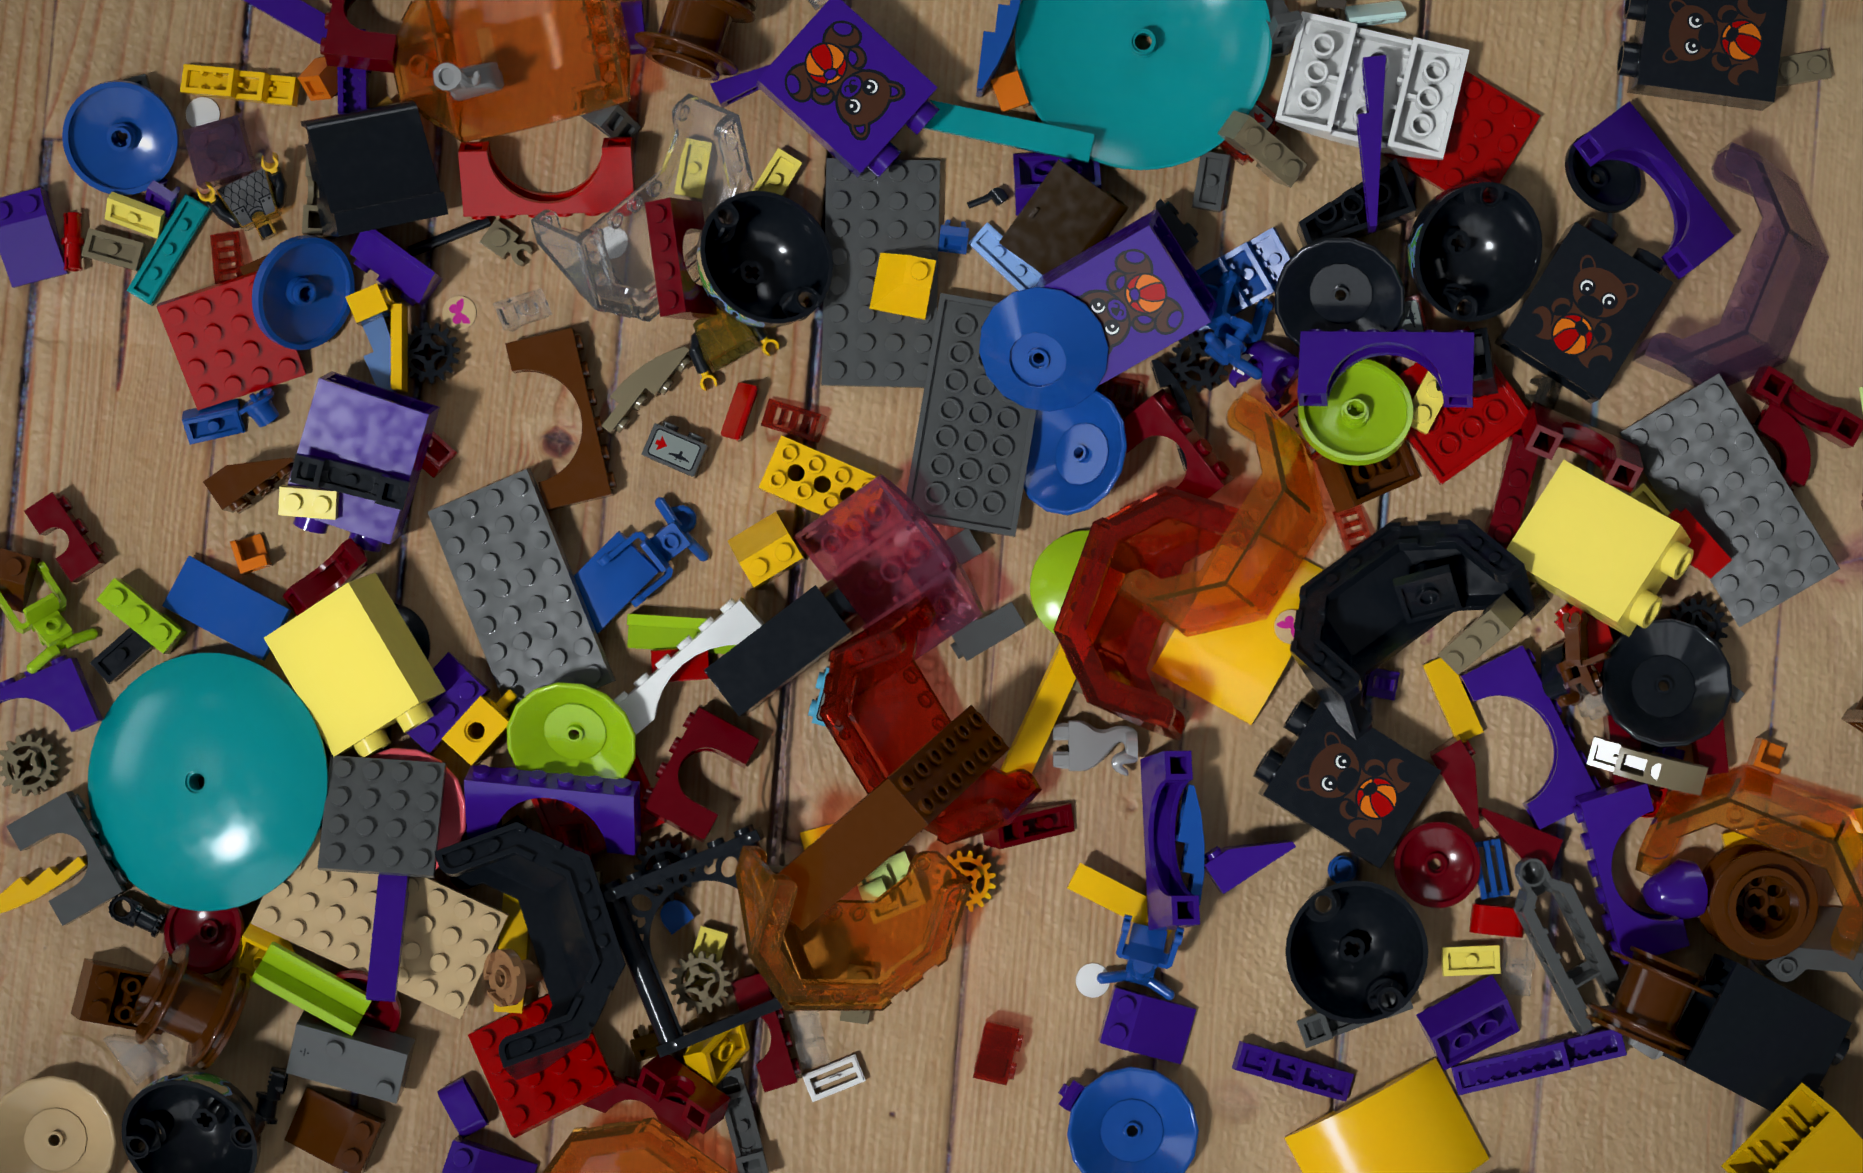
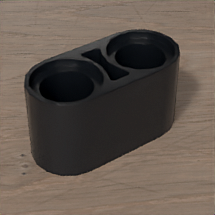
M1565 642L1549 648L1541 654L1542 687L1545 694L1553 700L1567 694L1562 676L1556 668L1557 664L1566 660ZM1578 667L1571 669L1575 678L1581 676Z

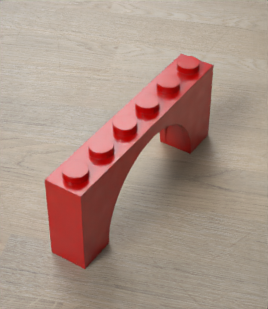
M632 137L603 138L602 156L594 172L580 185L559 193L534 192L515 184L496 164L489 141L460 143L458 158L464 217L481 220L488 216H500L503 219H510L517 215L540 218L545 214L569 217L573 213L598 216L604 212H613L615 215H627L630 212H635L636 189Z
M1675 508L1666 516L1681 524L1691 539L1688 547L1694 550L1690 565L1702 572L1708 579H1711L1732 561L1686 508L1681 511ZM1566 603L1555 613L1558 618L1554 623L1564 633L1562 618L1565 613L1570 614L1569 622L1571 623V616L1574 612H1577L1580 617L1582 613L1586 612ZM1586 613L1589 617V658L1607 652L1614 641L1609 626ZM1604 661L1593 665L1599 673H1601Z

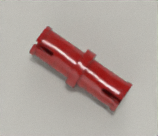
M63 213L64 238L61 239V245L64 246V271H82L81 254L82 246H84V238H81L82 213Z

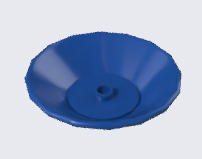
M1033 287L1012 292L993 306L981 327L979 353L987 377L1003 396L1024 408L1052 412L1074 407L1094 393L1106 373L1109 347L1101 322L1084 302L1063 290ZM1041 353L1044 356V359H1037L1035 354Z
M1095 390L1094 393L1074 407L1052 412L1036 410L1024 490L1028 498L1046 512L1072 515L1086 511L1110 493L1122 473L1127 451L1124 421L1113 401Z
M1126 1067L1105 1072L1087 1085L1071 1109L1067 1131L1072 1159L1082 1173H1185L1195 1157L1199 1135L1194 1106L1180 1086L1158 1071L1137 1067ZM1132 1125L1137 1127V1133L1133 1136L1127 1134V1128Z

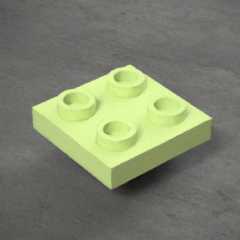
M905 850L890 856L857 884L873 925L927 904Z

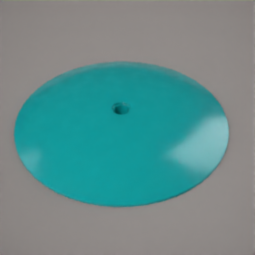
M1022 0L1015 32V55L1018 73L1030 104L1044 124L1095 134L1091 160L1104 165L1130 170H1157L1177 166L1196 159L1220 145L1224 139L1217 133L1234 110L1248 115L1253 109L1263 89L1271 61L1272 40L1267 21L1271 22L1266 0ZM1143 35L1148 36L1152 40L1151 46L1146 50H1140L1135 45L1137 38Z
M196 653L173 658L156 665L135 679L118 696L101 722L92 747L88 768V797L92 819L100 831L98 837L102 845L106 843L113 856L111 860L118 869L120 868L122 874L130 882L149 896L165 904L193 911H218L243 906L263 897L282 884L298 868L311 849L322 824L324 806L328 794V767L324 744L318 727L303 701L285 681L264 666L245 658L222 653ZM201 775L205 779V784L203 788L199 786V778Z

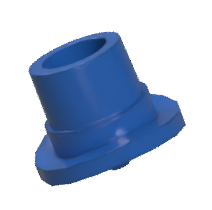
M271 388L263 389L257 394H250V400L239 410L241 415L247 412L260 428L271 423L280 415L272 403L273 400L271 398L274 392Z

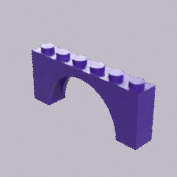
M1630 101L1573 144L1590 167L1605 160L1624 161L1645 171L1660 186L1669 201L1674 218L1673 239L1668 250L1661 258L1678 280L1734 237L1726 224Z
M1311 329L1300 332L1297 390L1299 406H1328L1334 384L1348 368L1367 358L1392 355L1410 359L1426 368L1440 386L1444 407L1473 408L1474 332H1467L1465 330H1455L1453 332H1438L1436 330L1410 332L1403 329L1396 330L1395 332H1381L1376 329H1370L1366 332H1352L1348 329H1340L1338 331Z
M1518 645L1459 675L1470 702L1490 696L1511 697L1530 706L1545 722L1553 743L1551 771L1541 789L1529 800L1522 803L1535 829L1540 830L1572 814L1573 807L1577 806L1574 797L1601 790V787L1594 775L1589 776L1585 768L1587 766V759L1581 750L1577 751L1572 741L1575 740V736L1568 724L1563 725L1559 717L1562 711L1557 701L1550 700L1545 694L1542 687V675H1538L1533 666L1536 663L1534 655L1529 648L1524 649L1523 645Z
M63 655L50 661L52 666L40 669L34 674L26 671L24 672L25 678L18 681L10 678L0 683V704L16 698H28L42 702L54 709L65 720L71 732L81 731L103 721V717L77 658H68L67 655Z
M1162 751L1140 759L1148 929L1176 930L1177 927L1187 928L1200 925L1199 895L1191 894L1182 880L1175 846V824L1179 800L1187 783L1193 780L1191 751Z
M487 765L471 766L464 779L467 839L501 828L503 815L520 802L534 798H550L567 802L585 812L602 832L607 853L635 855L640 845L641 802L639 781H630L626 778L609 779L595 775L588 777L571 773H547L542 770L526 771L517 770L513 767L495 768Z
M1631 780L1574 797L1577 806L1573 807V813L1577 823L1582 824L1584 833L1580 834L1581 843L1585 851L1589 850L1591 860L1587 861L1588 869L1592 878L1596 877L1598 887L1594 888L1598 903L1603 904L1605 914L1601 915L1605 930L1610 931L1612 941H1609L1610 951L1613 950L1632 958L1633 951L1629 950L1630 946L1655 956L1690 946L1683 918L1668 914H1650L1632 908L1622 900L1613 882L1612 857L1620 836L1636 819L1654 811L1647 783ZM1618 958L1623 965L1630 963Z

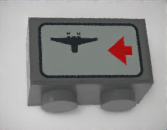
M663 421L662 425L654 423L641 455L696 478L709 448L708 445L703 444L705 438L689 432L688 436L677 433L679 427Z

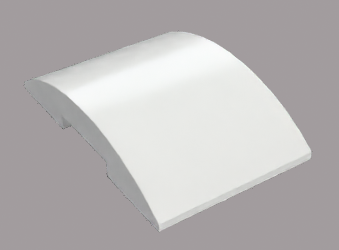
M1302 11L1303 21L1295 37L1275 121L1317 137L1359 148L1356 119L1358 114L1367 113L1361 66L1363 57L1386 55L1381 152L1413 158L1443 160L1469 50L1413 37V40L1363 29L1357 27L1358 24Z

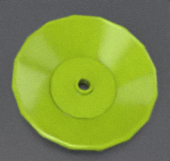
M556 682L534 689L516 704L507 724V749L517 770H542L547 773H571L578 776L589 777L595 775L602 778L620 779L627 777L636 758V734L626 712L607 694L584 684ZM571 730H577L579 734H574Z

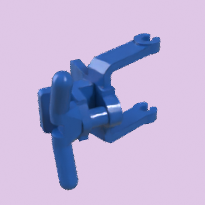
M1230 270L1229 273L1224 272L1220 278L1221 285L1216 298L1217 307L1212 321L1207 324L1214 333L1208 332L1205 334L1204 338L1208 344L1204 351L1221 365H1228L1230 363L1255 380H1259L1262 378L1263 371L1241 358L1242 353H1245L1247 349L1243 342L1250 344L1261 339L1268 314L1273 308V302L1268 298L1264 302L1262 300L1258 302L1252 325L1243 319L1228 314V303L1237 280V274Z
M658 497L655 500V505L667 522V526L662 527L651 538L646 537L643 532H633L613 550L608 551L597 560L601 566H604L637 538L640 539L642 549L662 573L665 571V573L630 601L634 607L643 603L647 596L672 577L673 569L668 561L686 547L700 561L704 562L709 558V553L688 531L684 533L680 529L682 523L663 497Z
M1125 914L1116 954L1119 958L1127 959L1126 969L1099 973L1097 981L1100 984L1126 981L1148 986L1165 999L1172 1000L1175 997V992L1154 978V973L1157 967L1165 969L1172 967L1178 947L1182 943L1184 928L1177 927L1170 951L1166 954L1164 953L1167 931L1149 930L1148 926L1134 923L1132 925L1129 942L1125 944L1132 916Z

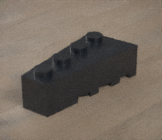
M1396 158L1380 169L1378 216L1375 232L1414 219L1416 213L1415 205ZM1363 182L1353 188L1351 187L1342 193L1341 196L1325 204L1298 223L1297 233L1303 247L1324 238L1358 239L1375 233H1368Z

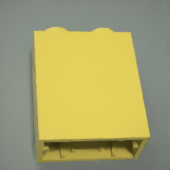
M1566 460L1562 461L1507 547L1511 554L1524 563L1528 580L1630 637L1637 625L1645 629L1655 620L1662 606V598L1657 596L1658 591L1668 576L1677 580L1685 573L1694 554V550L1688 547L1691 539L1681 524Z
M376 572L346 583L264 637L296 694L310 711L333 757L355 748L360 757L365 758L380 751L392 743L385 729L398 722L403 732L406 733L434 716L427 703L445 692L444 687Z

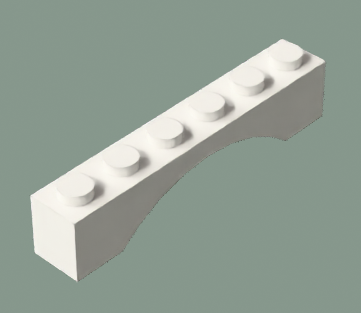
M742 597L737 601L733 598L727 601L720 608L722 611L721 615L715 620L710 616L698 627L701 631L693 639L690 635L684 638L676 646L679 649L678 652L672 657L666 654L655 664L658 668L650 676L645 672L633 683L636 686L635 689L629 694L623 691L613 700L626 712L636 735L655 719L664 687L671 676L684 663L709 649L726 645H737L764 624L762 619Z

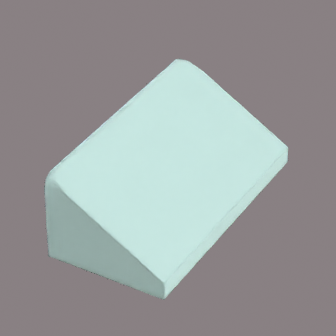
M1401 1L1346 6L1345 8L1346 21L1358 24L1357 27L1399 23L1406 17V11Z

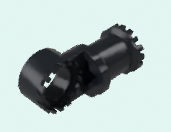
M126 895L117 896L112 899L108 907L110 916L114 920L132 928L137 926L150 932L154 938L157 937L160 932L159 927L162 928L163 926L160 924H163L166 918V914L161 913L159 915L144 908V904ZM119 900H125L129 903L130 912L127 916L122 917L115 912V904Z
M272 1066L270 1071L272 1076H269L271 1081L268 1080L267 1092L256 1091V1097L258 1098L256 1113L266 1121V1124H277L278 1119L275 1118L277 1104L287 1087L289 1075L286 1073L287 1069Z

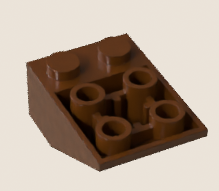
M294 458L226 465L204 480L203 483L222 510L231 513L237 511L239 514L252 505L251 500L256 496L264 497L276 488L274 486L275 483L281 479L289 480Z
M84 958L71 1014L82 1021L136 1030L137 1025L132 1023V1014L140 991L150 972ZM157 1028L154 1034L162 1035L163 1031Z

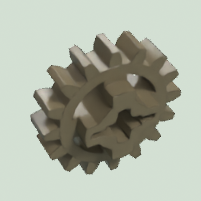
M28 734L26 741L22 735L16 736V744L12 741H7L8 751L0 750V754L4 757L0 761V766L3 767V770L0 771V776L6 777L2 785L5 787L12 784L11 793L13 794L18 793L22 789V796H29L31 790L34 795H40V787L49 790L51 787L48 781H57L58 779L53 774V771L61 769V766L54 764V760L60 757L59 754H51L54 745L44 746V737H40L35 742L34 734ZM31 746L25 754L16 753L22 747ZM42 755L45 757L46 767L43 765ZM31 760L30 765L33 766V770H26L27 766L23 764L24 761ZM11 764L13 765L15 770L14 776L11 771ZM33 776L41 778L34 784H26Z
M700 951L698 958H696L693 952L689 953V961L683 958L679 959V964L682 967L672 969L677 978L669 980V983L676 984V989L671 994L680 995L677 1004L680 1005L686 1002V1011L688 1012L695 1006L698 1014L703 1013L704 1007L709 1012L714 1011V1003L718 1006H723L724 1002L721 997H729L731 995L729 991L725 990L726 986L733 985V981L726 980V976L732 973L731 970L724 971L722 968L726 961L721 960L717 963L715 961V953L706 958L705 951ZM701 963L710 965L715 969V972L711 973L705 970ZM690 968L688 981L683 983L685 972ZM699 976L706 979L712 977V980L704 984V989L702 986L690 987V985L699 980ZM720 981L718 992L713 997V987L716 982ZM692 992L698 995L701 1001L692 999L687 993Z

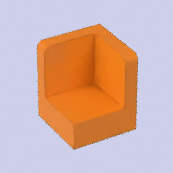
M325 57L315 58L298 77L311 101L332 99L338 92L337 67L327 66Z
M1018 70L990 81L993 94L996 95L1002 112L1020 106L1023 108L1029 106Z
M261 534L242 540L230 541L240 574L246 575L272 566Z
M1755 738L1746 765L1771 774L1780 775L1782 769H1779L1778 766L1785 747L1768 742V740L1763 738Z

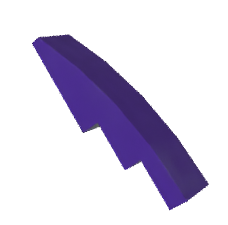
M1239 1041L1232 1069L1345 1102L1347 1101L1354 1074L1243 1041Z

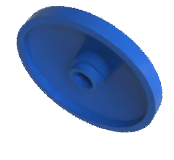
M114 80L91 87L75 100L64 121L62 141L69 164L84 182L104 193L110 194L115 192L121 195H133L146 191L153 180L159 183L169 172L178 153L179 131L171 109L157 93L139 83ZM119 131L127 133L128 138L126 140L120 139Z
M296 236L280 243L263 260L254 279L252 309L261 331L276 344L294 350L315 348L328 341L343 326L351 310L345 298L355 292V281L351 264L338 246L317 236Z

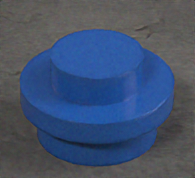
M1337 856L1328 865V875L1335 883L1352 881L1356 875V865L1347 856Z

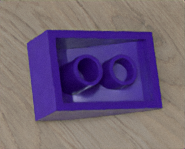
M40 187L0 197V255L12 288L68 274V271H64V254L49 195L46 190Z
M1290 840L1228 846L1222 849L1216 846L1205 853L1204 869L1217 889L1224 894L1296 846Z
M1114 985L1098 1041L1101 1044L1181 1064L1196 1009Z
M457 1136L451 1144L442 1173H535L538 1164Z

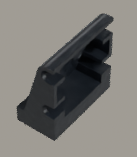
M413 100L301 121V126L306 128L309 139L308 144H305L312 181H316L319 189V198H316L323 235L340 237L448 214L445 194L443 191H440L419 111Z

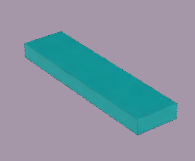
M185 194L126 291L153 306L211 209Z

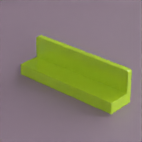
M627 614L628 648L652 650L677 648L676 646L688 635L693 639L701 631L698 627L707 619ZM736 645L709 649L708 652L725 654Z
M276 942L270 944L250 979L255 984L351 1036L372 1001L366 1000V992Z

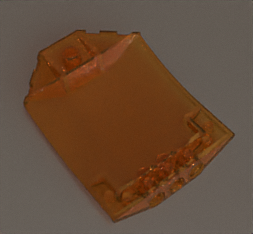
M414 0L410 2L401 19L403 23L396 34L399 52L394 78L399 101L413 100L417 105L419 113L424 118L443 128L460 142H469L527 130L630 102L631 50L620 0ZM496 62L498 69L502 72L504 81L502 90L457 101L451 96V92L441 90L434 85L433 71L438 65L443 63H451L461 68L469 65Z

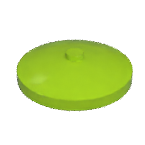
M1364 359L1352 365L1338 378L1330 393L1328 406H1299L1298 402L1297 416L1303 436L1318 453L1337 463L1360 466L1382 461L1402 446L1411 428L1413 403L1408 388L1395 372L1376 361Z
M1090 530L1072 532L1053 541L1038 557L1030 578L1031 602L1036 615L1043 625L1059 638H1062L1097 562L1123 573L1124 577L1092 644L1102 643L1118 636L1136 618L1144 595L1143 574L1134 554L1121 541L1111 535Z

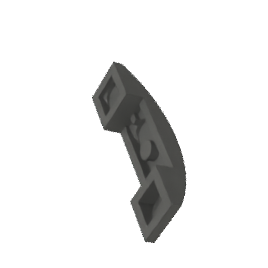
M1392 991L1385 992L1381 997V1003L1385 1007L1393 1005L1396 1000L1395 994ZM1411 1000L1389 1017L1413 1009ZM1318 1012L1296 1021L1306 1048L1369 1024L1343 1023L1330 1019Z
M741 1067L732 1069L716 1085V1088L730 1097L725 1119L736 1157L735 1161L738 1172L769 1173L760 1132Z

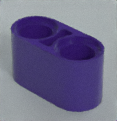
M642 0L613 3L619 56L645 54L647 49L641 46L634 38L637 32L646 31Z
M464 1077L437 1091L444 1108L462 1138L489 1125L485 1112Z

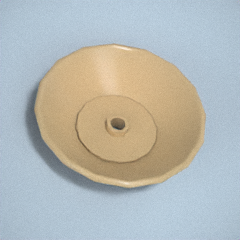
M56 1076L26 1080L6 1093L1 1099L0 1173H108L112 1168L117 1144L112 1115L100 1097L80 1082ZM52 1135H57L60 1138L58 1145L52 1143Z

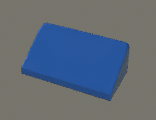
M238 399L225 401L201 410L193 408L183 411L182 422L189 444L244 433L245 426L243 417L239 413L241 408Z

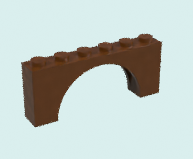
M568 328L505 343L513 373L534 372L545 374L558 380L571 392L581 413L582 434L574 457L558 474L538 482L547 511L614 496L612 489L617 488L614 472H608L606 461H610V454L607 444H601L599 434L604 433L600 416L595 417L593 406L597 405L594 389H588L586 378H590L591 375L587 361L582 362L580 351L584 350L581 334H575L573 328Z

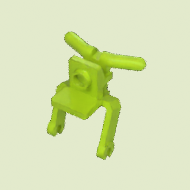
M44 561L38 563L36 568L52 593L23 609L26 619L25 623H20L0 592V607L16 632L24 634L32 629L33 632L36 631L40 643L47 646L43 652L27 665V671L31 674L40 670L53 657L60 654V650L65 647L69 649L74 645L91 641L98 637V631L94 628L73 634L72 628L60 614L66 610L67 599L51 576L50 570Z

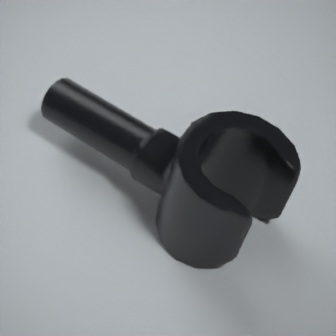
M996 187L988 194L971 200L967 204L970 209L992 200L997 207L1007 201L1009 197L1004 189Z

